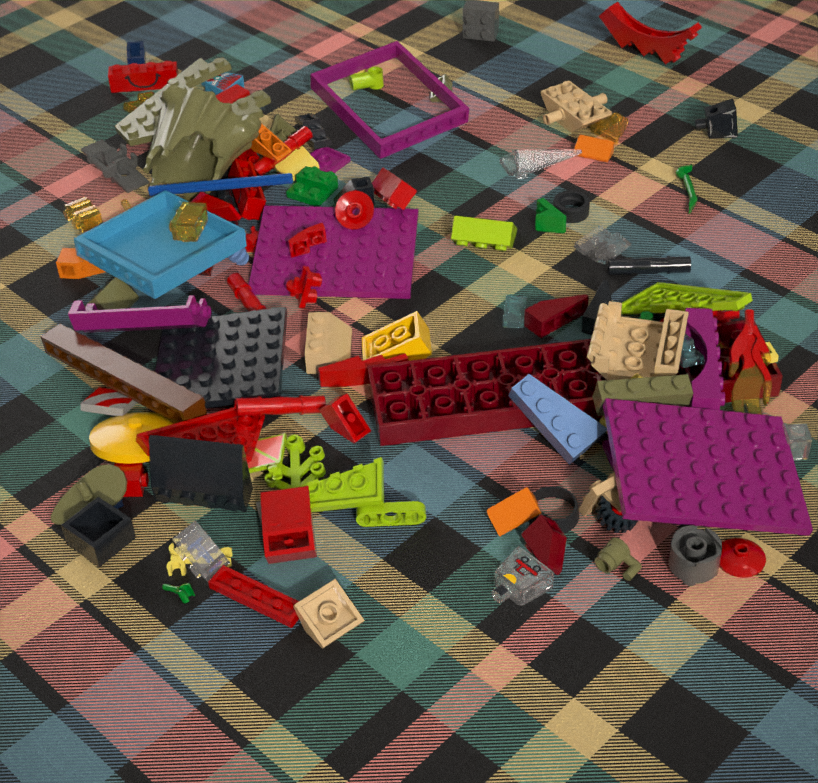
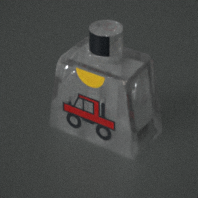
M518 546L496 569V588L491 592L492 597L500 604L510 598L517 605L523 606L553 589L554 572Z

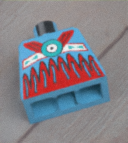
M228 72L201 83L202 86H205V91H212L215 95L235 84L245 88L243 75Z

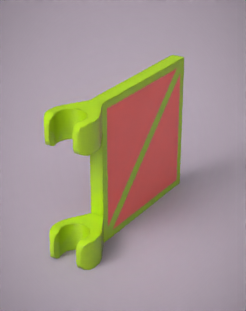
M286 433L258 439L252 461L248 463L250 473L268 469L269 473L273 474V481L282 479V462L287 439Z

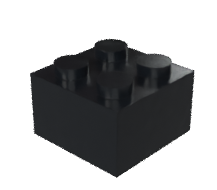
M100 497L94 499L61 525L66 544L98 567H101L136 538L131 518Z

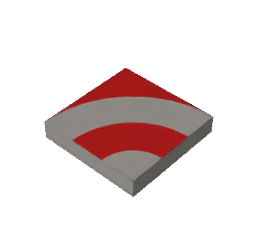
M99 387L81 402V411L123 416L137 402L113 389Z

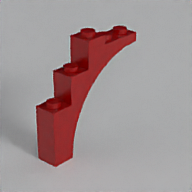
M619 2L614 3L599 15V18L621 48L626 45L630 47L635 44L643 56L648 53L652 55L657 52L665 65L670 61L674 63L680 59V54L685 50L684 46L688 44L686 40H693L699 35L697 31L702 28L698 22L680 31L656 30L633 18Z

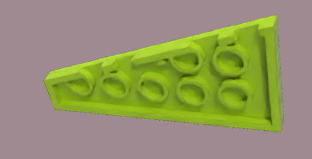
M657 282L622 302L621 314H641L644 311L666 313V309L685 311L686 308L712 309V311H739L744 309L745 305L753 300L751 293Z

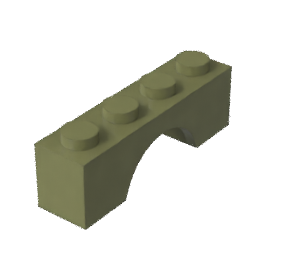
M688 374L597 381L593 400L597 416H605L603 409L605 398L688 407L693 396V390Z

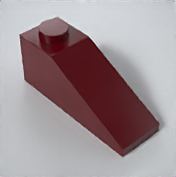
M584 294L540 301L525 309L524 326L538 337L543 338L582 316L588 308L589 296Z

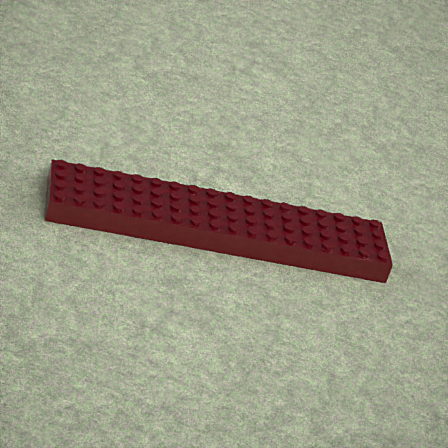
M745 320L717 323V330L715 331L719 334L718 345L716 346L720 347V359L718 361L722 362V371L719 377H723V390L721 392H725V403L779 396L783 376L776 362L765 364L772 379L770 383H762L761 377L755 368L741 372V357H739L737 365L730 364L729 352L731 346L742 332ZM684 338L679 369L675 375L688 374L690 383H692L705 366L699 352ZM591 339L368 366L369 389L380 446L535 427L509 397L511 388L528 374L593 419H601L602 416H597L593 394L597 381H605L606 379L591 365L592 362L587 358Z

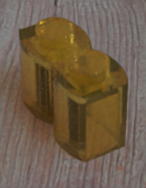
M86 196L64 204L65 210H63L65 219L71 221L74 229H78L81 233L103 223L100 211L95 205H92Z

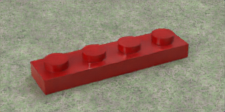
M223 565L208 581L210 589L290 628L299 620L293 607L299 602L298 600Z

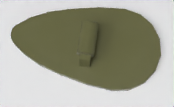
M111 464L100 465L92 469L60 499L51 514V521L56 525H62L97 497L115 506L123 498L127 489L125 474L118 467Z

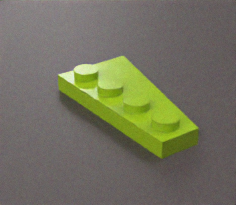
M380 457L374 459L373 463L364 466L359 464L354 466L352 470L344 473L336 472L330 474L329 478L320 481L316 479L292 488L309 486L312 512L383 505L384 461Z

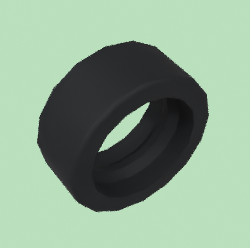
M568 190L560 192L554 197L553 206L566 216V223H579L589 216L590 200L582 192ZM573 205L578 206V208H566L563 206Z

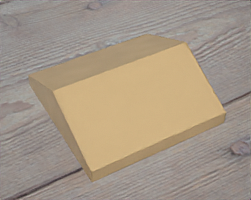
M336 579L293 606L305 632L322 649L365 621Z

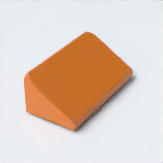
M579 135L573 155L608 162L614 153V142Z
M527 487L486 510L499 536L506 534L542 513L535 495Z

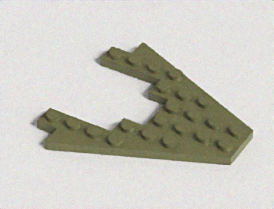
M223 57L216 58L211 63H207L202 58H199L177 77L170 79L166 85L172 84L189 90L198 84L231 70V64ZM165 86L115 125L116 132L130 146L153 141L155 134L154 118L160 114L161 107L165 106L162 97ZM263 90L255 91L251 95L240 98L232 103V111L236 115H254L261 118L264 116L260 108L270 104L271 99Z

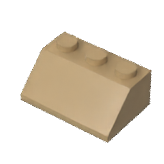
M330 312L308 313L305 345L307 374H318V368L351 358L352 328Z

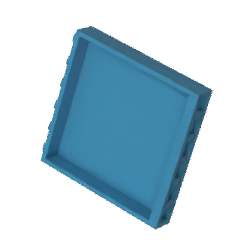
M166 190L74 238L77 256L154 299L247 246L245 229Z

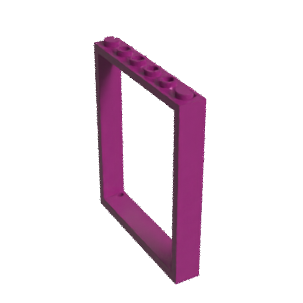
M398 41L311 74V89L380 159L463 125L469 119V107ZM397 58L451 110L381 139L327 84Z

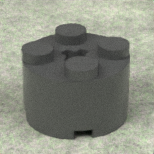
M690 525L678 529L674 533L670 545L668 564L671 572L687 586L710 581L717 576L722 553L721 539L714 531L708 528L701 530L697 529V526Z

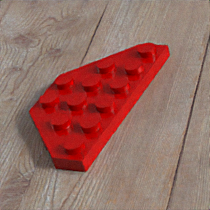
M233 407L139 433L136 436V442L149 457L150 435L244 445L247 463L252 461L265 415L262 414L261 417L236 416Z

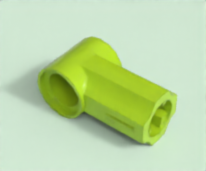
M371 67L368 69V72L350 75L349 82L352 91L368 87L375 90L381 89L384 86L383 69L381 67Z

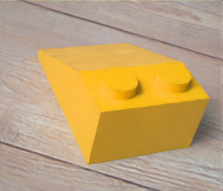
M418 311L362 337L363 360L381 354L385 359H389L405 353L409 361L426 359L432 355L429 327Z

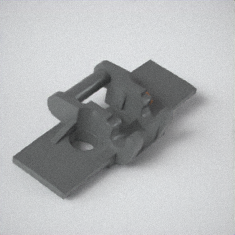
M99 140L81 148V151L87 156V161L90 164H94L105 178L111 177V181L116 182L125 192L130 193L149 184V180L135 169L138 163L137 155L131 153V159L127 157V147L123 143L120 144L118 152L117 149L109 146L104 140Z

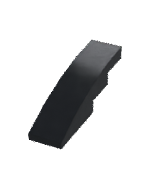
M312 113L294 116L299 129L306 126L312 132L313 138L308 141L311 147L320 149L332 146L331 138L326 136L325 128L321 126L318 117Z

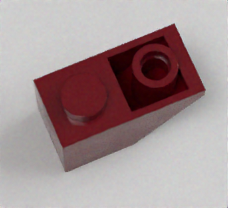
M541 514L521 535L526 541V548L538 559L536 561L537 565L544 572L550 571L559 575L562 572L567 537L556 521Z

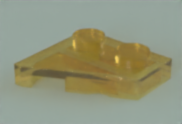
M615 112L606 119L591 125L590 132L605 140L613 141L616 146L619 138L622 137L624 130L628 126L629 119Z

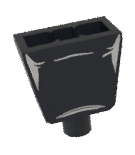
M733 99L706 107L704 109L705 118L695 120L696 131L706 129L710 139L738 138L737 110Z

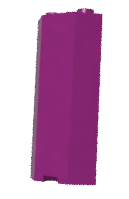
M190 295L186 305L107 310H97L95 303H88L85 307L82 300H77L73 302L68 316L75 331H84L86 333L206 327L207 321L211 317V307L207 305L205 298H201L199 303H197L194 295Z

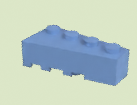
M530 374L511 388L509 397L569 465L604 437L607 432L605 426Z

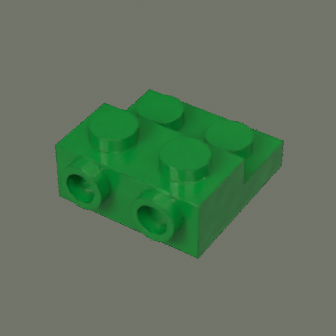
M305 166L296 175V183L286 191L287 198L320 207L338 189V176L332 171L324 172L315 166Z

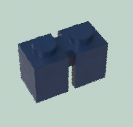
M143 41L127 42L128 65L132 63L146 64Z

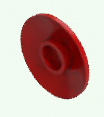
M349 191L338 199L335 206V215L343 227L358 230L368 225L372 220L374 204L371 198L364 192ZM354 209H359L357 215L353 214Z
M731 538L722 542L719 567L727 574L748 578L759 574L764 569L766 555L763 549L755 542L744 538Z

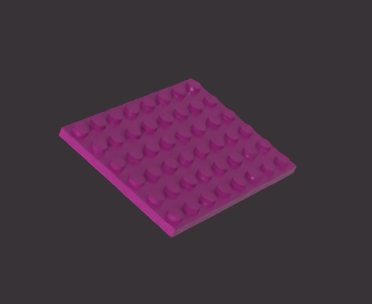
M264 206L249 281L252 292L255 295L290 296V292L286 289L287 282L294 280V277L300 278L303 266H309L311 272L320 273L322 277L321 287H311V289H316L318 297L410 299L419 209L374 208L373 218L368 225L358 230H351L343 227L338 222L335 215V207ZM359 209L353 210L354 215L359 213ZM323 222L327 242L311 246L310 253L291 258L288 240L302 230Z
M605 398L603 409L623 519L809 536L813 531L782 417Z

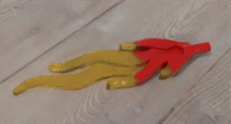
M747 309L745 310V325L729 352V377H733L739 365V357L742 359L741 372L733 386L731 400L734 412L745 413V404L749 413L763 415L760 408L759 395L763 385V404L767 405L770 401L772 379L766 365L771 363V355L757 326L754 325V310Z

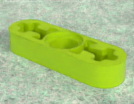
M419 501L386 502L383 505L356 508V522L363 527L417 525L426 520V507ZM389 512L397 513V514L394 515V516H387V515H385L386 513H389Z

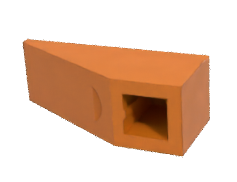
M261 123L258 131L259 136L251 141V149L278 162L292 152V150Z
M62 248L56 261L60 278L81 279L106 272L77 256L76 248Z

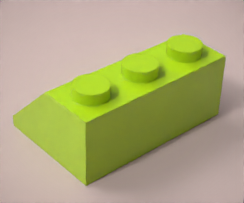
M454 216L451 240L456 242L457 246L467 247L468 244H475V247L480 249H487V246L495 247V250L506 251L507 248L512 249L517 227L513 222Z

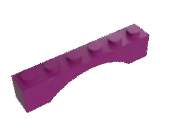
M686 308L685 311L689 313L684 338L699 352L705 366L699 376L691 383L693 396L690 401V407L720 410V406L725 405V392H721L723 390V377H719L722 371V362L718 361L720 359V347L716 346L719 340V334L715 332L717 330V318H713L712 309Z

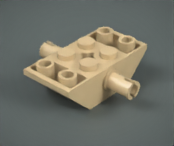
M565 81L541 91L542 99L548 111V114L543 115L544 123L550 125L557 122L570 133L599 123L612 115V111L603 106V104L607 103L606 94L600 93L591 97L571 81Z

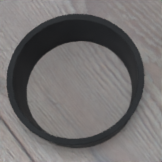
M548 486L540 488L533 493L537 501L544 498H559L569 502L575 508L568 517L554 520L563 533L571 531L579 521L578 503L576 497L570 491L562 487ZM539 515L530 519L528 521L529 524L531 525L539 517Z

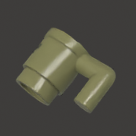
M616 537L610 539L595 558L597 568L607 574L615 570L622 562L626 563L629 568L623 573V577L627 581H630L642 568L641 563L630 555L628 545Z

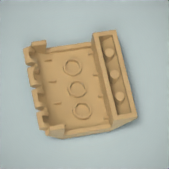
M609 301L608 305L605 303L600 304L587 358L592 362L591 365L606 380L630 379L635 374L645 378L672 376L678 373L689 312L666 309L664 322L621 317L622 303Z

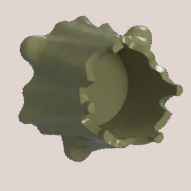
M172 84L166 85L162 92L165 106L161 107L160 114L154 118L155 134L143 171L149 173L152 168V182L150 186H156L159 183L167 185L220 180L231 163L251 148V141L259 136L258 131L261 127V121L254 115H236L232 111V105L220 102L212 91H203L200 88L185 90ZM200 192L183 193V199L190 202Z

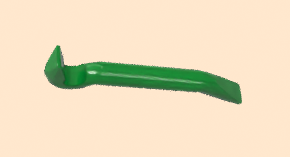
M693 165L681 166L676 170V176L683 180L689 196L688 214L692 212L697 203V195L691 178L687 174L692 171Z

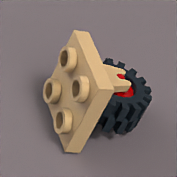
M615 472L611 473L607 480L603 482L598 480L589 487L590 492L582 498L583 503L579 508L581 514L585 517L594 511L598 512L596 515L597 519L602 518L600 524L602 526L607 524L606 530L608 531L614 528V533H619L620 530L622 533H626L628 530H632L639 521L623 519Z

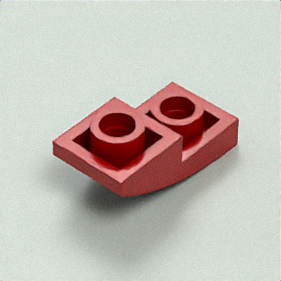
M323 222L302 230L288 240L291 258L310 253L311 246L327 242Z

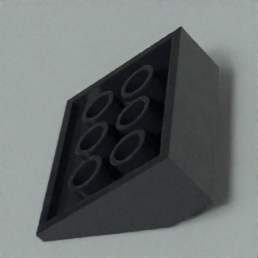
M150 435V477L155 501L177 503L185 506H203L210 509L220 508L230 511H247L253 486L244 445Z

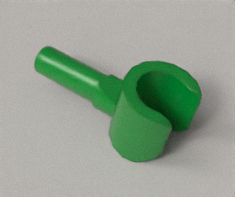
M189 583L182 584L181 586L163 584L162 587L164 590L178 594L182 603H188V597L195 596Z

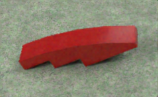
M405 353L389 359H385L382 354L366 360H361L359 356H355L318 368L319 385L321 387L369 384L368 366L409 361V358Z

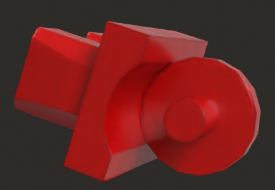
M303 266L300 278L294 277V280L287 282L286 289L290 292V296L299 300V308H305L306 303H316L317 291L316 289H311V287H321L322 277L320 273L311 272L309 266Z

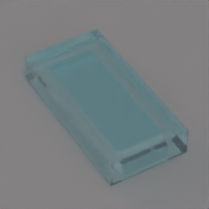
M506 295L503 327L524 328L527 296Z

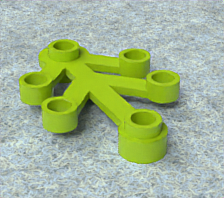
M290 435L286 439L285 446L290 454L291 468L282 464L283 476L291 479V485L280 479L273 481L272 473H268L265 476V481L268 487L283 490L323 477L326 470L323 463L318 462L325 457L323 448L321 446L312 447L309 451L310 457L300 466V454L305 450V444L300 436ZM311 470V474L301 482V478Z

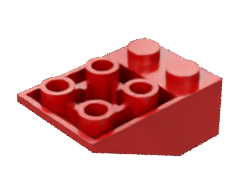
M309 486L261 492L262 533L265 558L268 564L317 557Z

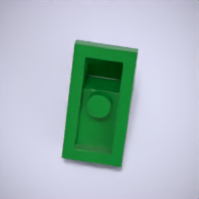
M538 199L535 230L563 234L566 232V216L546 199Z

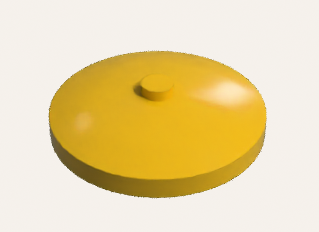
M154 412L126 413L123 416H113L100 422L91 430L89 435L90 448L96 456L110 462L128 464L149 462L150 457L145 454L136 442L137 434L175 424V422Z

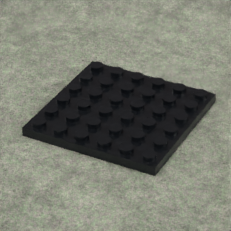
M274 307L265 310L211 316L207 321L206 327L163 329L155 372L196 394H200L205 400L206 409L234 405L235 398L281 397L287 309L286 307Z

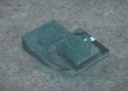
M685 333L679 365L682 368L704 364V355L694 348V340Z

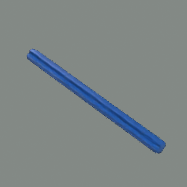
M285 173L149 186L148 191L150 196H155L165 190L172 194L291 184L293 183V175Z

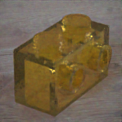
M182 202L169 224L173 240L182 242L198 241L208 222L206 203Z

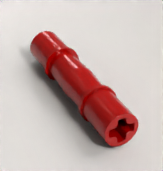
M303 126L294 134L288 136V139L283 143L294 152L312 139L313 135L308 127ZM292 152L278 162L263 156L253 164L257 176H263L271 169H274L275 165L286 159Z
M233 273L227 278L228 286L248 312L267 309L266 306L261 304L258 297L252 292L251 286L246 283L239 273Z
M324 395L235 398L234 411L236 416L261 417L262 414L321 413L319 409L326 405V399Z

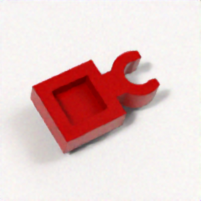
M255 226L251 227V234H246V252L255 253L259 231H256Z

